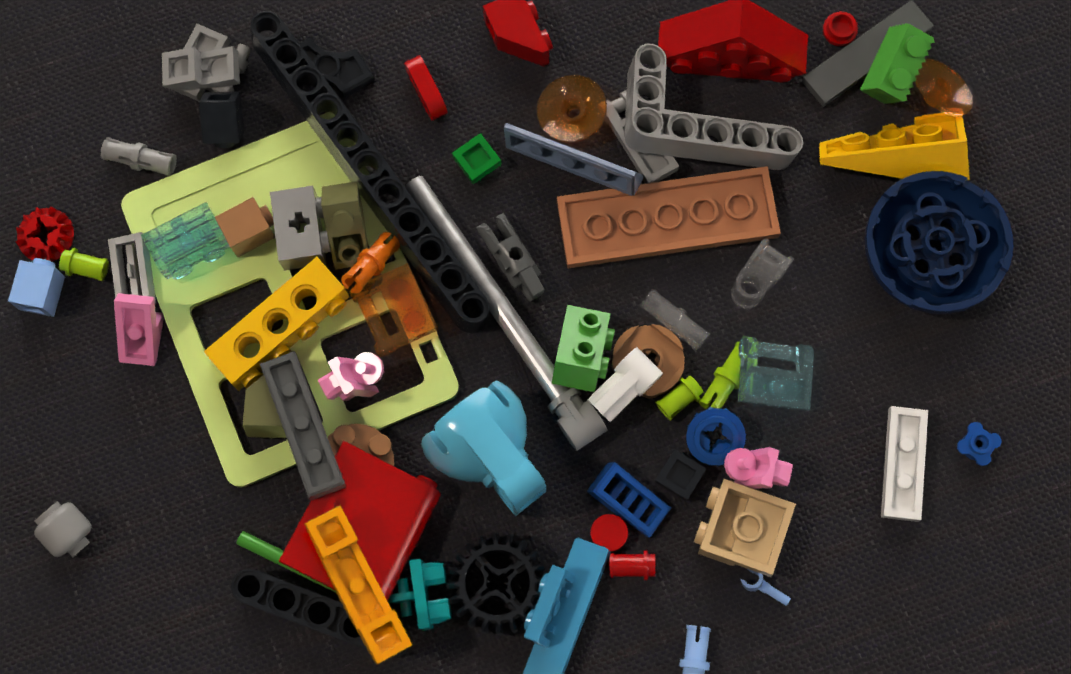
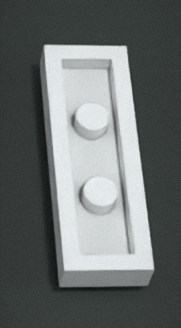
M891 406L888 409L881 518L914 522L921 521L928 410Z

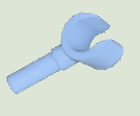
M748 569L759 577V581L754 585H750L741 579V583L746 590H760L785 606L791 599L763 580V574Z

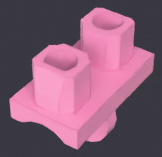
M362 353L355 359L335 357L328 362L332 371L318 379L328 399L333 400L339 396L343 401H349L355 396L372 397L379 393L377 386L373 384L382 378L384 365L380 357L373 353Z
M770 447L751 451L745 448H737L731 450L724 460V468L728 476L735 480V483L752 489L772 488L774 484L781 487L788 486L793 464L778 460L779 450Z

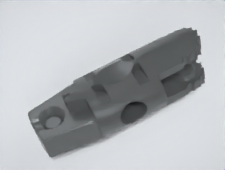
M502 213L495 219L499 230L505 238L500 243L489 225L483 223L476 228L514 289L519 287L527 300L531 302L542 296L545 290L537 277L541 275V272L506 215Z

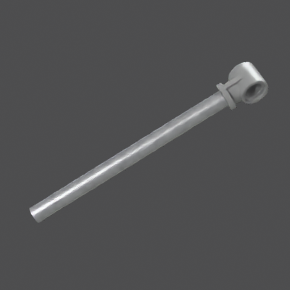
M418 176L409 181L405 188L487 298L489 311L552 402L547 407L551 414L556 413L559 417L557 423L573 448L578 451L608 431L592 404L588 400L582 401L579 389H570L569 387L551 384L554 365L424 177Z

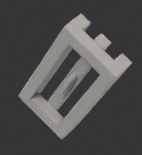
M138 232L108 239L115 298L118 293L128 294L122 245L126 247V266L132 295L155 298L147 234Z

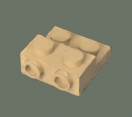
M723 479L720 489L712 487L706 508L711 509L712 513L708 523L700 522L694 543L700 545L698 554L731 566L736 564L771 577L774 573L796 504Z

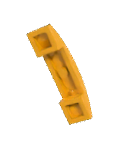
M341 506L305 523L309 536L337 595L376 664L410 647L412 643L395 610H391L357 544L358 539Z

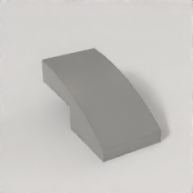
M231 46L204 52L198 51L195 47L162 53L163 87L169 89H202L240 84L239 51Z

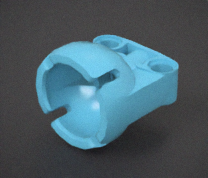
M500 381L492 382L488 388H480L458 403L435 424V430L427 433L422 439L421 446L424 455L434 468L451 478L466 482H483L486 488L494 486L497 494L515 516L546 492L545 481L527 459L528 454L524 450L527 424L522 403L513 390Z

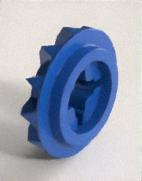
M709 407L701 413H696L693 420L687 426L686 441L692 455L702 463L723 465L727 454L731 450L744 448L746 440L745 428L740 418L727 408ZM719 423H721V433L727 439H718L710 449V437L705 432L707 430L714 431L719 426Z

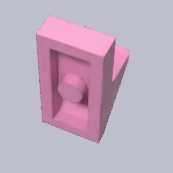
M118 293L114 299L119 362L155 366L164 320L163 313L155 312L154 297Z

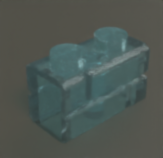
M207 202L141 235L157 268L166 279L171 277L173 279L183 278L192 272V266L204 260L206 262L216 261L225 254L224 250L230 247L215 219L214 212Z

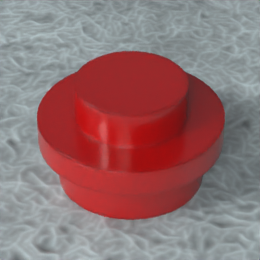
M836 12L829 15L823 25L825 39L835 46L850 44L858 33L856 20L847 12Z

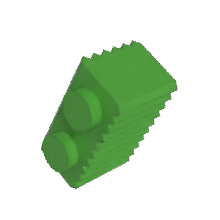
M908 23L889 27L860 90L884 104L906 101V95L910 94L909 89L913 88L912 82H915V76L919 75L918 69L922 68L921 63L926 62L924 57L929 55L927 50L932 49L930 44L935 42L934 38Z

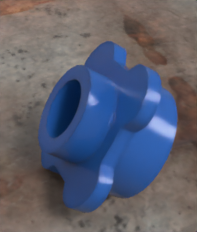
M973 422L967 427L968 433L957 443V449L960 454L975 460L978 465L985 466L991 462L990 455L994 449L1000 447L1001 438L996 433L991 434L984 430L981 423ZM976 441H981L982 447H978Z

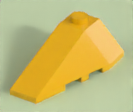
M961 111L922 115L914 118L913 125L897 128L892 123L882 126L883 130L875 135L869 136L866 133L858 132L819 143L820 165L901 179L921 172L944 171L967 177L966 180H970L967 138Z

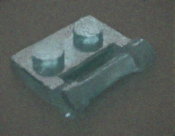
M743 336L738 347L741 357L738 402L795 410H810L814 361L813 347L803 344L792 347L758 342L755 337ZM758 356L794 361L796 371L757 366Z

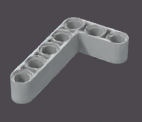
M644 44L637 49L627 75L624 136L627 145L631 149L644 153L757 168L768 166V169L772 170L787 168L802 149L803 138L799 131L793 127L666 110V54L662 48L655 44ZM642 64H647L652 69L646 68ZM640 95L649 97L651 101L644 100ZM638 126L645 127L650 133L642 132ZM673 131L680 132L685 138L678 137ZM708 136L715 137L719 142L712 141ZM743 140L750 142L753 147L746 145ZM778 145L783 146L787 152L781 150Z

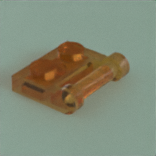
M408 263L369 280L360 293L356 294L352 293L351 290L349 291L353 302H358L376 342L374 348L379 357L391 354L404 345L438 331L437 325ZM381 291L399 333L390 337L371 298L373 294Z

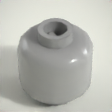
M57 501L35 520V523L38 525L34 531L35 537L54 557H61L67 552L74 557L90 543L85 536L91 531L92 525L72 503L67 502L61 505Z

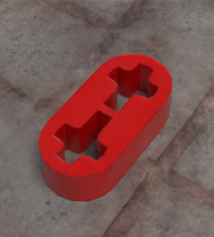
M419 55L405 61L406 72L431 121L448 114L443 98L422 57Z

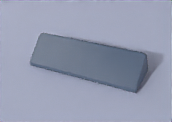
M508 123L504 126L506 147L510 150L631 196L635 195L643 180V175Z

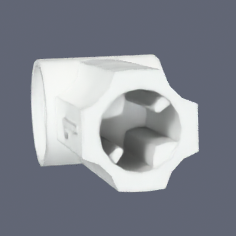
M638 347L633 349L614 369L615 373L588 399L609 422L637 396H642L663 375V372Z

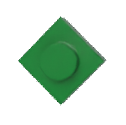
M481 133L452 152L453 159L472 184H475L502 165L501 159Z

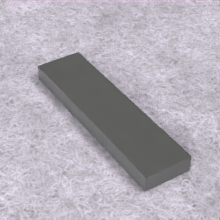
M911 0L803 76L802 83L821 106L825 107L867 76L889 27L908 23L927 34L934 25Z
M294 351L261 363L262 372L309 500L312 501L346 488L296 352Z

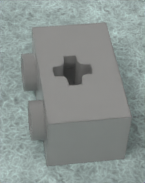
M313 186L270 192L278 261L284 271L304 268L316 257L324 265L327 264L325 253L331 252L327 231H322L321 218H324L321 207L322 197L317 196ZM300 223H306L304 232L298 233Z

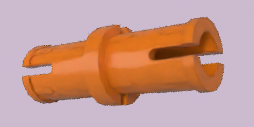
M383 232L369 249L366 248L360 252L357 262L341 278L342 284L347 290L356 282L351 292L360 293L373 276L380 275L385 268L386 261L400 248V242L395 235L386 244V240L391 236V233Z

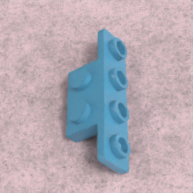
M576 538L564 569L552 565L549 573L544 574L539 584L538 591L541 594L535 610L531 609L524 624V629L526 630L524 637L534 642V646L523 674L565 673L608 561L609 549Z

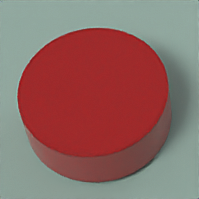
M604 514L598 517L592 524L591 540L594 544L609 549L610 552H615L621 549L627 540V525L617 515Z

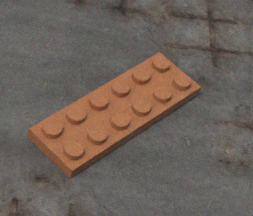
M768 166L640 184L634 196L615 189L557 196V207L567 268L779 238L781 234Z

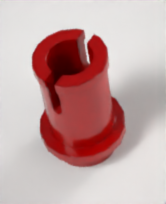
M644 550V554L610 553V578L644 577V580H648V577H655V554H648V550Z

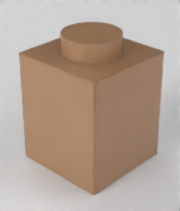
M254 197L215 216L221 231L237 258L275 238L270 228L274 225L268 207L266 205L259 207Z

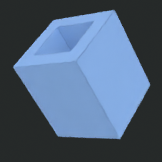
M34 258L33 263L20 260L8 302L21 311L54 317L65 276L55 268V263L41 258Z

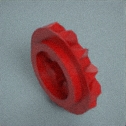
M51 206L43 209L36 207L34 212L29 215H23V221L19 227H16V243L22 253L31 260L41 258L51 262L61 258L64 250L70 249L74 239V228L70 219L63 212ZM41 223L48 230H52L51 233L47 234V245L39 237H35V235L40 233Z

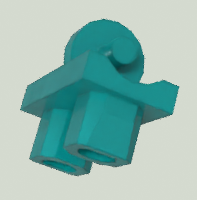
M421 559L409 560L413 591H409L408 578L399 579L397 582L398 594L391 595L388 601L389 604H400L402 617L413 616L411 602L415 601L418 629H422V631L433 629V624H439L452 619L449 598L430 601L428 587L447 584L445 564L424 563Z

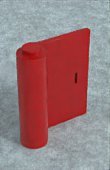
M343 440L335 455V459L346 488L312 500L309 503L279 562L335 590L313 545L305 523L341 506L358 539L357 544L388 602L441 497V493L436 489L438 484L430 478L418 475L416 478Z

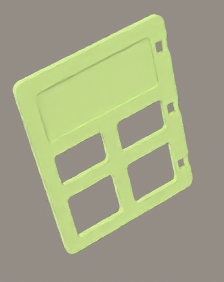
M331 112L319 115L321 118L331 119L335 117V115ZM307 121L131 191L124 196L121 203L131 234L138 232L147 234L156 298L226 478L232 485L239 488L247 487L297 465L288 440L256 454H246L221 391V384L227 378L204 353L205 348L191 312L198 305L259 280L267 281L273 294L293 277L291 270L284 271L278 261L276 238L237 258L221 231L215 216L254 197L258 206L266 205L273 217L270 192L313 186L317 196L322 197L323 186L351 182ZM351 139L339 141L344 147H351L356 144ZM366 166L359 169L362 174L369 175ZM360 195L367 241L370 248L383 232H387V230ZM321 218L322 231H327L324 218ZM300 223V230L297 232H304V226L307 224ZM273 225V226H271L270 228H271L272 232H273L274 235H275V230H274V225ZM391 236L386 240V244L392 239ZM400 248L394 253L396 260L385 264L384 270L380 273L383 278L381 287L346 301V306L333 317L328 315L317 324L319 328L310 338L304 341L300 339L289 348L291 352H296L323 418L322 424L327 437L338 426L349 424H365L379 431L454 399L458 394V380ZM301 301L299 308L306 310L303 301ZM388 312H395L400 318L422 370L424 381L415 387L355 412L348 411L344 401L339 396L333 400L328 399L318 382V379L331 372L321 347L322 341ZM283 320L282 327L272 333H283L287 329L289 322ZM431 342L438 360L427 364L420 346ZM249 344L244 350V357L252 358L256 356L260 351V344Z

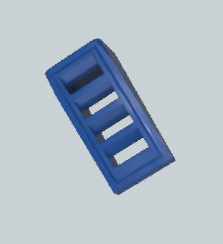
M615 462L607 463L587 490L597 501L648 538L652 536L671 510L670 506ZM615 477L618 481L607 494L604 489L611 479ZM627 486L630 488V491L621 503L617 502L616 498ZM638 495L641 496L643 499L632 513L628 511ZM652 504L655 509L643 523L639 518L647 507Z

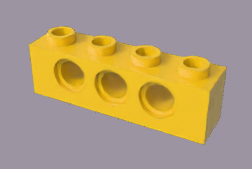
M316 257L215 341L204 353L238 391L243 387L247 389L263 375L261 373V363L290 353L291 350L289 348L300 339L304 341L310 338L318 330L319 326L317 324L328 315L333 317L343 310L349 295L345 287L321 260ZM313 296L317 298L313 308L309 310L299 308L300 302L305 297ZM287 320L289 322L287 329L283 333H272V326L276 321ZM249 344H260V351L256 356L252 358L244 357V350Z

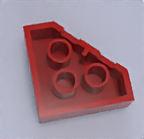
M728 0L660 22L658 46L666 54V66L670 67L671 71L675 73L788 82L792 77L806 74L808 34L750 0Z

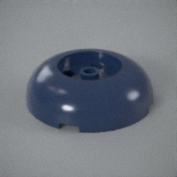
M928 171L913 174L892 185L881 196L871 211L865 230V252L869 267L880 286L892 298L909 308L931 314H949L969 309L990 296L997 289L1009 270L1013 256V234L1008 217L1000 203L987 189L984 192L978 186L967 181L965 176L944 171ZM941 222H945L954 228V232L952 233L949 229L941 227ZM909 227L917 229L919 239L911 240V234L906 229ZM930 244L936 245L939 251H937L934 247H931ZM951 255L960 256L963 260V266L959 264L951 266L949 257ZM917 261L924 262L928 267V272H919L915 268L914 263Z

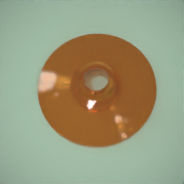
M925 59L926 62L921 63L922 68L918 69L919 75L915 76L916 86L923 95L925 102L931 107L937 108L951 116L960 117L966 115L973 106L972 94L967 84L953 69L944 63L933 59Z
M567 75L554 80L544 89L537 104V116L543 130L553 139L566 143L579 142L591 137L602 126L607 113L606 98L600 86L590 78L581 75ZM571 110H580L578 116L574 118L568 117Z

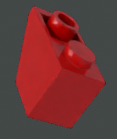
M496 0L483 5L484 21L497 50L540 66L549 64V51L553 49L547 31H540L536 23L539 20V16L532 0Z

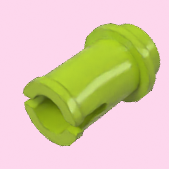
M76 248L64 250L59 262V270L65 271L66 276L77 274L97 279L98 281H104L109 267L108 259L78 253Z
M688 376L686 379L680 378L678 386L662 399L655 402L668 420L671 421L674 416L691 402L700 401L699 396L704 391L692 376Z

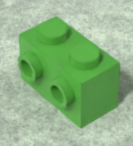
M567 305L551 384L595 392L598 378H606L609 357H604L603 351L611 350L615 329L608 328L611 313Z

